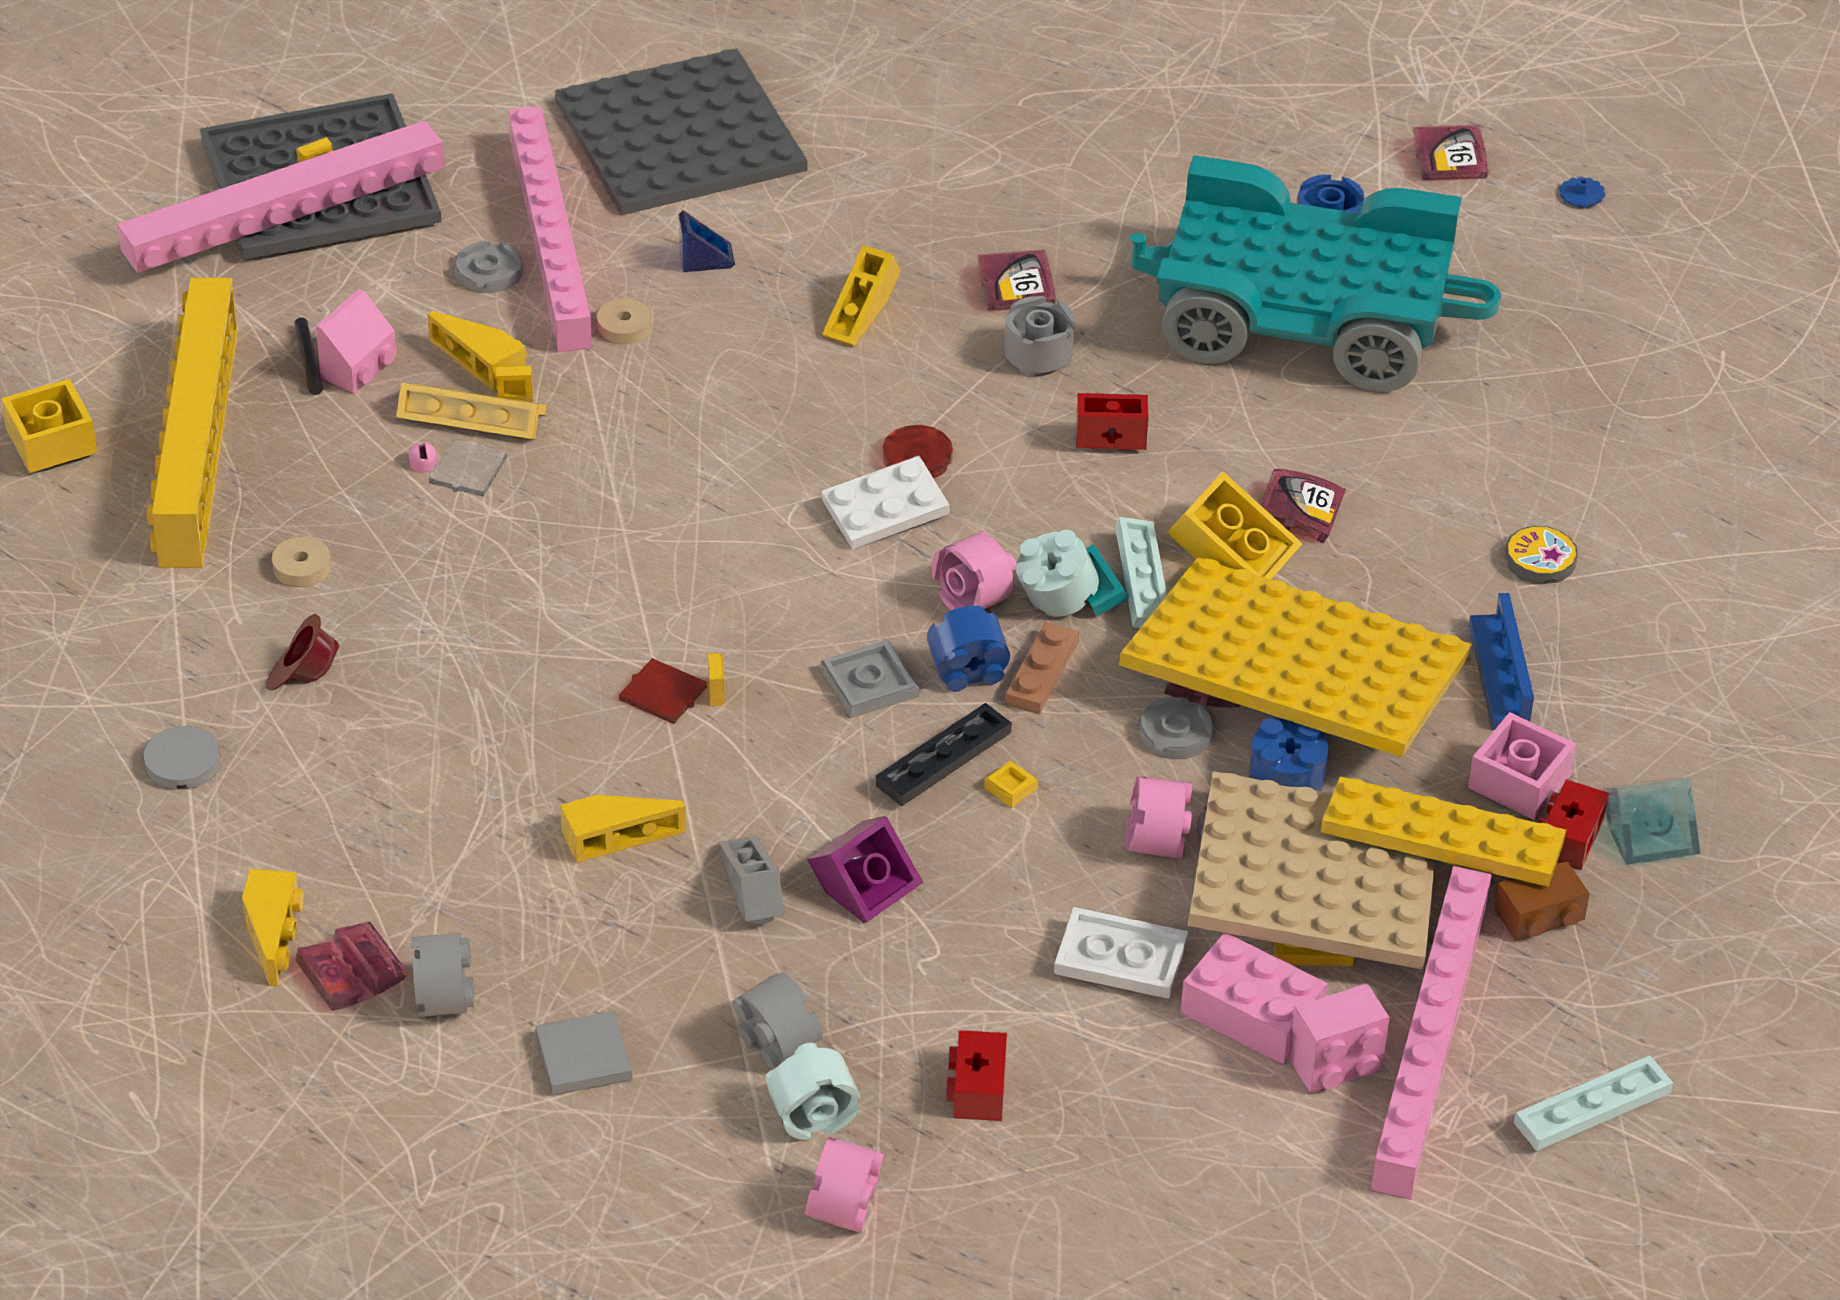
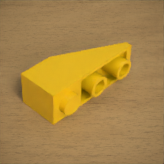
M249 868L242 895L245 924L269 986H278L281 971H287L289 966L290 950L287 946L289 941H295L297 919L294 917L296 912H302L304 889L298 888L296 872Z

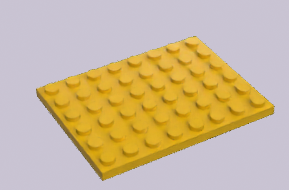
M1197 557L1121 651L1119 666L1403 757L1469 658L1472 644L1461 641L1460 638L1454 635H1442L1426 630L1425 627L1419 624H1407L1392 619L1385 613L1366 611L1357 608L1350 602H1338L1322 597L1321 594L1315 591H1303L1290 587L1280 580H1268L1256 576L1245 569H1233L1221 565L1214 559Z

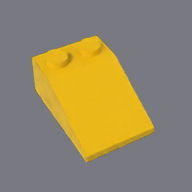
M1223 471L1167 531L1170 537L1196 559L1197 557L1214 559L1221 565L1233 569H1245L1256 576L1271 580L1303 544Z

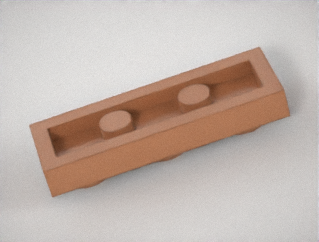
M1045 622L1005 694V704L1040 714L1079 643L1080 631Z

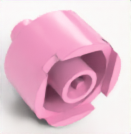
M980 531L937 551L933 557V580L939 579L943 590L938 593L950 610L964 606H981L987 609L1009 598L1012 592V572L1016 570L1015 559L1011 553L1004 552L1002 547L985 531Z
M1137 776L1135 778L1129 805H1132L1131 815L1127 817L1126 849L1128 851L1169 858H1182L1184 836H1181V834H1189L1192 818L1191 811H1185V805H1189L1191 799V782Z
M829 1137L823 1148L814 1175L816 1177L813 1188L809 1192L804 1215L861 1233L867 1217L869 1201L873 1200L880 1177L878 1175L885 1154L842 1139Z

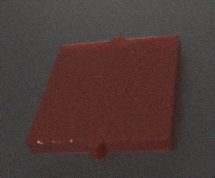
M651 658L638 674L632 675V681L619 694V700L675 724L688 708L695 706L694 701L707 688V681Z

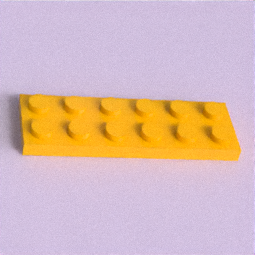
M1341 776L1321 826V833L1547 887L1550 885L1566 833L1565 829L1553 827L1547 823L1527 821L1515 818L1509 814L1493 813L1470 805H1459L1442 801L1432 796H1421L1401 791L1398 788H1387L1366 783L1360 779H1349Z

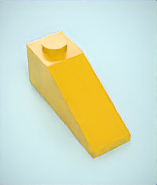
M862 245L824 328L823 337L852 347L857 344L889 300L899 278L901 269L893 254Z
M435 311L427 314L429 340L493 392L497 390L496 367L526 366L527 352L524 345L504 330Z
M594 795L560 805L562 833L577 863L686 832V808L682 800Z

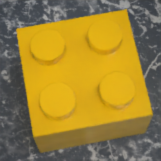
M70 378L1 398L6 430L29 473L97 453L93 420Z

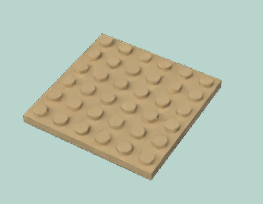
M1213 771L1187 926L1423 970L1426 958L1434 859L1321 833L1322 820L1333 793L1314 790L1310 787L1282 786L1272 780H1259L1238 776L1234 773Z

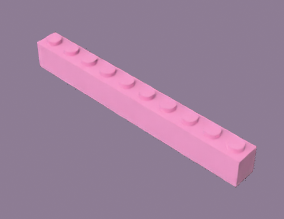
M542 107L510 109V142L557 352L592 348L591 316Z
M424 120L118 223L120 249L135 271L139 273L444 169L443 142Z
M1453 866L1378 1146L1371 1191L1410 1200L1412 1198L1487 907L1492 874Z

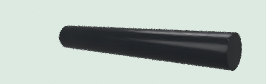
M301 317L295 320L294 325L309 392L317 395L323 391L322 381L308 320Z

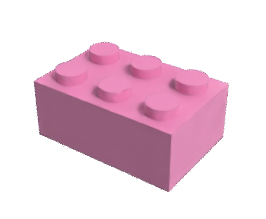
M1223 933L1183 981L1180 1013L1284 1065L1289 1059L1295 1006L1326 997L1328 983L1228 933Z

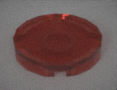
M908 425L894 430L886 437L882 456L886 467L920 456L931 476L936 478L945 473L947 466L952 463L953 446L948 436L934 427Z

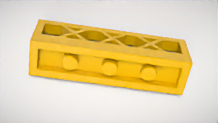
M401 382L396 417L535 439L539 415H545L547 404Z

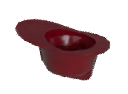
M310 615L297 629L289 647L268 676L266 688L269 691L276 690L290 678L304 682L316 681L330 669L339 649V643L320 628L321 618L319 615Z

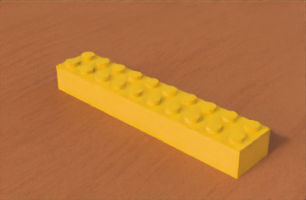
M190 277L188 292H182V311L185 313L178 316V333L181 337H175L174 354L177 360H171L170 376L173 383L167 384L166 397L169 407L163 408V427L166 429L159 432V451L162 454L155 456V475L158 478L151 481V500L154 503L147 505V525L154 527V531H151L150 548L152 553H157L159 567L203 568L238 335L232 278Z

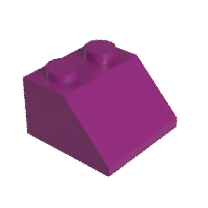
M887 816L863 820L807 859L825 893L863 923L870 921L923 883Z

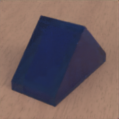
M682 210L678 214L679 252L683 273L731 269L735 265L732 245L729 241L686 211Z

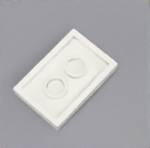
M920 456L822 491V501L852 550L950 514V504Z
M1073 907L1054 963V974L1170 999L1186 948L1188 931Z

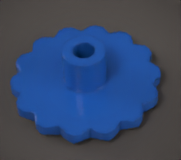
M1581 176L1569 178V181H1564L1562 186L1559 187L1560 197L1564 199L1565 203H1569L1573 207H1594L1596 204L1601 203L1605 197L1604 186H1601L1600 182L1594 181L1592 178Z

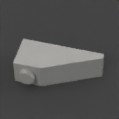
M757 836L718 842L735 901L744 920L755 924H763L772 921L776 916L784 915L779 870Z

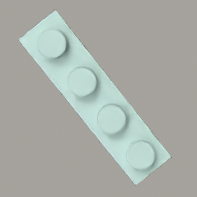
M1119 517L1115 530L1132 627L1141 628L1167 596L1153 521Z
M1649 1055L1516 1112L1514 1124L1533 1148L1539 1151L1670 1094L1673 1082Z

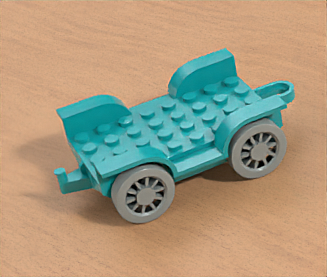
M1193 155L1187 176L1186 201L1174 240L1166 246L1146 247V236L1144 234L1133 233L1130 236L1132 241L1131 267L1157 277L1156 283H1160L1159 300L1166 306L1162 319V332L1166 342L1180 356L1201 364H1219L1235 358L1243 350L1248 334L1253 333L1333 346L1334 364L1338 372L1348 382L1356 387L1373 392L1394 391L1406 386L1416 376L1422 349L1433 343L1437 321L1440 317L1475 320L1488 319L1499 311L1501 299L1499 288L1489 281L1448 273L1462 197L1407 188H1388L1367 196L1359 205L1357 213L1290 203V194L1286 185L1275 174L1262 167L1248 163ZM1445 293L1477 298L1486 303H1473L1443 297Z

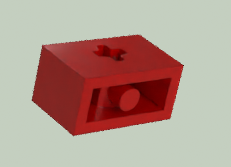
M1077 393L1076 448L1146 450L1149 420L1148 395Z
M1565 779L1559 793L1553 791L1546 811L1549 816L1548 818L1541 817L1539 823H1547L1553 827L1566 830L1558 863L1568 861L1571 867L1582 870L1605 820L1609 792Z
M959 1030L958 1046L949 1047L948 1070L956 1071L955 1077H947L946 1101L954 1102V1119L1002 1121L1007 1033Z

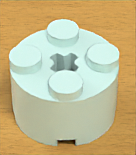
M1063 530L1043 534L1035 539L1025 540L1020 546L1016 573L1034 608H1038L1044 611L1046 615L1052 617L1067 616L1082 609L1086 605L1084 601L1092 593L1094 596L1099 584L1097 571L1083 542L1076 537L1073 531Z
M815 1043L803 1044L796 1049L795 1055L789 1057L777 1068L772 1069L766 1074L765 1080L768 1085L769 1094L785 1130L794 1138L802 1140L813 1139L811 1133L823 1129L826 1135L833 1134L848 1125L859 1111L857 1102L858 1098L861 1099L860 1093L844 1058L833 1049L818 1048Z

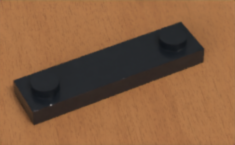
M984 703L877 774L876 787L900 806H903L1009 735L1012 722L987 703Z

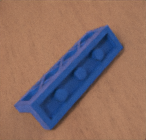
M1498 593L1496 613L1490 615H1470L1468 625L1492 730L1498 727L1509 712L1530 722L1534 702L1533 689L1510 593Z

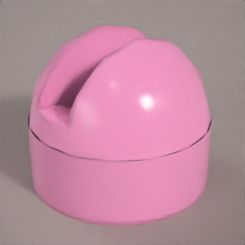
M424 442V444L415 443L410 448L408 459L412 470L424 473L433 470L437 466V453L432 444Z

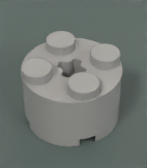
M1027 297L1015 302L1011 306V311L1008 315L1006 314L1004 353L1008 361L1019 368V372L1022 375L1033 377L1039 373L1066 368L1071 364L1075 318L1072 310L1065 303L1057 300L1056 305L1046 302L1047 297Z
M460 933L412 937L411 949L420 948V950H414L415 959H412L416 1004H424L418 1007V1017L467 1013V1007H474L475 1001L473 977L465 978L464 967H470L471 961L469 938H461Z
M776 973L732 1001L734 1010L742 1020V1023L737 1026L742 1039L749 1046L756 1043L761 1048V1056L770 1069L777 1068L783 1061L795 1055V1051L799 1046L806 1043H816L823 1037L822 1027L816 1012L814 1011L808 1015L803 1005L808 998L796 982L785 973Z

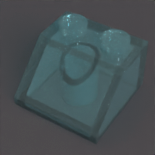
M1673 777L1603 787V791L1610 793L1606 810L1608 827L1626 865L1701 854L1691 778Z

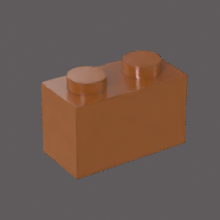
M1568 861L1556 864L1549 887L1514 878L1498 882L1494 909L1517 941L1530 936H1539L1546 931L1566 925L1571 926L1585 920L1590 893Z

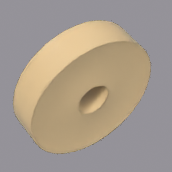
M631 298L614 299L602 305L597 312V330L604 339L612 343H636L646 338L651 332V310L639 300Z
M303 536L287 539L280 543L272 553L273 573L280 582L289 586L307 587L315 585L324 580L330 573L331 557L329 548L322 541L312 537Z

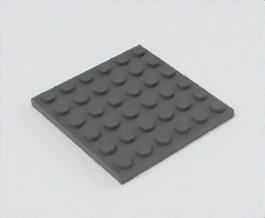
M737 48L555 90L557 105L621 216L808 171V160Z
M391 93L200 128V135L218 189H222L298 163L297 148L320 139L327 138L332 143V151L406 127L394 94ZM423 175L236 240L244 260L260 258L276 253L292 252L297 249L328 245L339 241L360 239L366 236L442 222L441 210L427 176Z

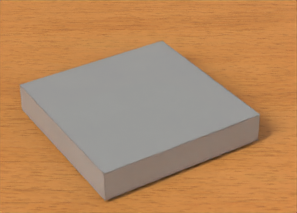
M889 640L820 661L821 672L850 718L919 697L918 685Z
M614 1011L535 1026L536 1037L552 1095L632 1080L631 1066Z

